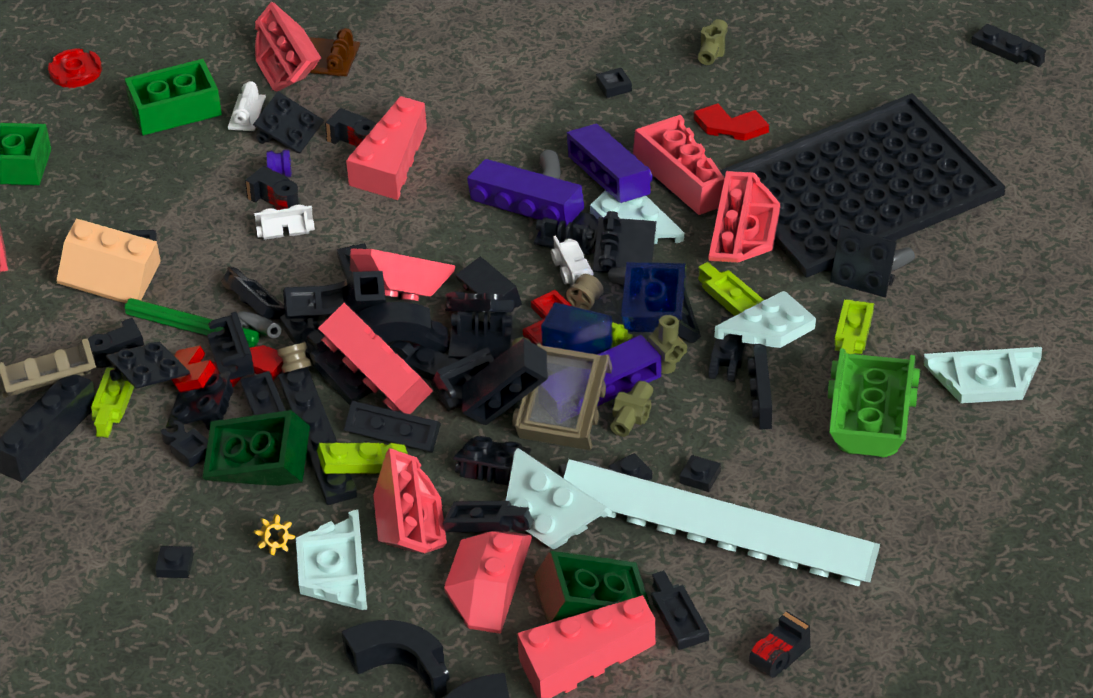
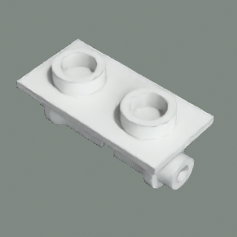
M249 81L243 84L242 94L238 95L228 130L255 131L256 129L253 124L261 114L266 95H259L256 84Z
M294 205L289 209H265L259 213H254L258 238L264 237V240L284 237L282 227H288L289 236L309 234V231L315 230L312 206Z
M553 236L554 249H551V256L555 266H561L560 273L564 284L572 286L580 275H593V271L587 260L584 259V254L577 241L566 239L564 242L559 243L557 237Z

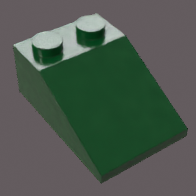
M292 410L211 421L203 479L272 486L303 483L310 426Z
M550 550L534 575L548 624L642 595L652 612L636 562Z

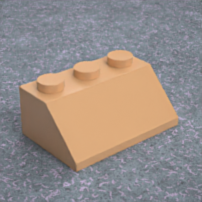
M76 218L64 241L56 280L57 284L122 303H127L130 298L142 300L161 262L157 241Z

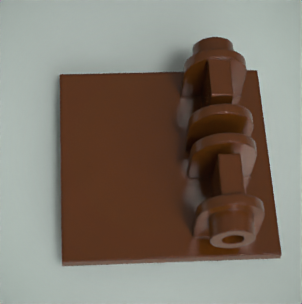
M348 28L339 30L336 40L309 37L321 57L316 67L310 73L347 76L360 47V42L353 41L351 30Z

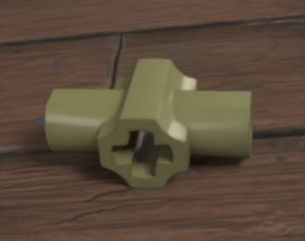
M716 19L710 26L702 28L701 49L698 53V60L702 64L711 65L717 57L724 55L725 35L728 31V25L725 21Z
M672 315L662 316L659 319V327L655 328L654 332L648 337V342L661 355V373L663 374L675 371L676 363L687 353V344L678 336L679 320Z
M637 381L629 394L625 392L618 393L612 409L613 417L615 418L610 426L616 435L625 437L629 435L635 423L639 425L646 423L652 408L651 400L649 399L654 391L648 382Z

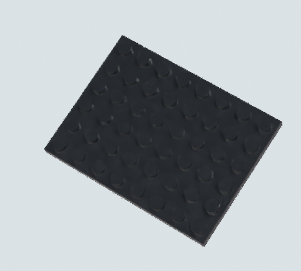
M913 93L720 170L724 178L726 171L755 173L760 178V182L779 201L780 212L774 242L806 278L833 267L840 227L896 241L1005 195V185Z

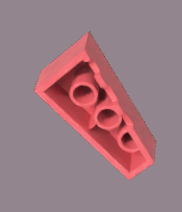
M402 96L398 98L346 160L349 186L395 200L399 199L401 187L406 182L409 167H412L415 152L418 151L427 129L425 103Z
M681 115L635 129L633 154L645 166L649 167L654 177L698 215L719 208L725 178L713 160L705 156L704 147L701 143H696L693 131L685 127V120Z
M345 303L318 328L325 335L321 340L333 352L339 349L345 355L342 361L354 373L359 369L366 376L362 381L374 393L380 390L387 396L383 402L391 410L398 412L401 410L403 413L411 414L433 392L427 383L398 354H395Z
M643 595L517 633L519 660L537 698H552L563 691L568 693L577 688L578 683L590 676L595 678L603 674L605 668L616 662L621 664L656 644L655 617Z

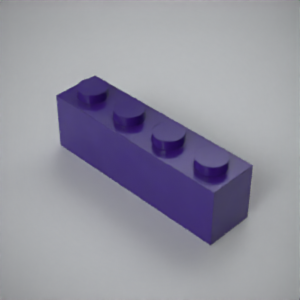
M597 123L567 132L568 157L619 203L651 194L650 183L652 182V173L649 167L645 166L634 154H631Z
M485 159L467 177L471 200L535 219L548 217L549 219L558 220V225L563 220L565 221L566 228L568 223L572 222L585 208L581 185Z
M642 335L597 354L609 355L613 368L611 374H605L606 393L604 398L599 397L597 406L616 398L619 392L627 393L631 391L637 381L641 380L649 383L662 377L661 355ZM569 367L548 376V379L539 385V403L558 424L580 414L591 370Z

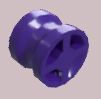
M289 149L283 150L281 153L267 151V167L287 178L292 177Z

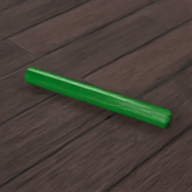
M134 298L128 299L124 306L125 313L129 316L205 336L223 329V327L209 328V322L214 319ZM242 327L249 347H256L260 340L259 332Z

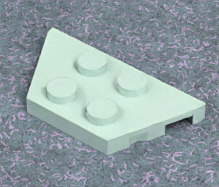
M605 190L590 205V214H593L597 219L606 216L608 211H615L621 219L657 221L654 244H657L658 238H674L675 243L684 241L685 233L647 196L619 203Z
M782 291L715 326L714 337L724 339L728 334L742 335L743 343L781 348L814 330L816 318L787 292Z
M1042 347L924 354V366L960 403L1023 400L1041 360Z
M519 448L516 449L506 501H510L511 505L529 508L534 522L530 530L526 531L552 549H557L566 543L571 536L578 535L588 529L587 524L600 516L605 518L611 513L610 509L524 451Z
M358 510L348 512L349 518L336 525L330 521L321 525L315 531H309L296 537L300 594L360 610H367Z

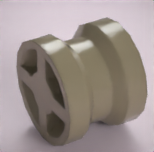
M582 274L577 278L575 284L567 290L566 297L574 308L588 311L594 305L595 300L599 299L603 294V286L593 275Z
M306 342L277 350L278 356L283 361L281 367L283 373L312 366L311 360L306 357Z

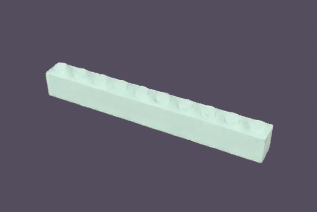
M568 460L564 479L610 509L611 513L608 517L615 518L616 513L628 515L626 522L645 526L646 521L657 523L656 530L675 535L676 529L688 532L687 539L705 543L706 538L718 540L717 547L736 552L737 546L749 549L748 556L766 560L768 555L779 557L778 564L797 569L799 563L811 566L809 573L827 578L829 573L833 572L842 575L841 582L860 586L861 581H871L880 548L878 543L586 463Z

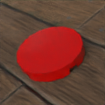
M75 48L65 50L53 57V62L48 64L50 79L56 85L76 88L94 82L100 76L102 66L100 57L95 52L89 50V53L83 52V49Z

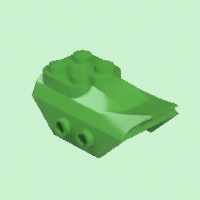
M840 348L838 361H832L831 379L835 380H829L828 399H833L830 434L840 450L848 454L888 457L898 452L899 447L906 440L910 407H916L918 388H912L919 386L920 369L915 368V355H910L909 360L847 354L845 349Z

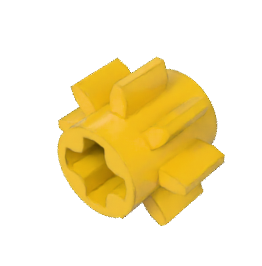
M275 514L273 521L269 522L261 518L263 524L261 530L257 529L253 532L261 536L262 539L258 542L257 546L263 548L269 545V553L271 555H274L276 548L280 547L287 552L288 547L286 543L288 539H295V536L287 531L292 523L285 521L281 525L278 514ZM271 528L280 530L278 532L280 538L278 541L268 540L271 536L269 532Z

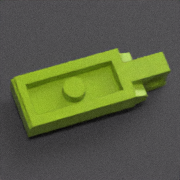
M709 262L698 267V280L703 284L702 287L734 316L764 300L731 271L719 272Z
M844 299L835 335V351H840L841 348L845 349L847 354L863 353L874 312V303Z
M106 368L91 406L92 421H95L94 426H96L97 431L96 437H109L113 423H119L123 418L134 386L128 380L122 383L112 381L110 370L114 368Z
M319 443L317 449L325 474L380 473L389 448L408 454L405 445L394 443L389 445L384 443Z

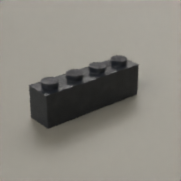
M78 374L61 378L0 437V473L22 483L92 412L91 406L95 398L93 381Z

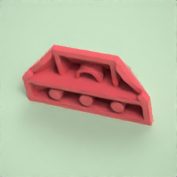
M271 2L255 21V29L257 30L255 59L274 91L278 92L304 79L316 67L321 57L305 30L275 3Z
M726 171L709 252V261L738 263L773 250L780 203L769 189L760 182V178L755 173Z
M351 249L350 270L352 272L383 271L385 297L397 298L398 294H401V300L419 301V296L431 297L455 272V265L374 249Z
M389 448L386 452L373 494L378 541L419 553H428L443 548L447 541L442 524L444 518L439 493L430 478L420 469L422 465L417 457Z
M491 531L460 541L444 586V591L469 629L501 634L532 535Z

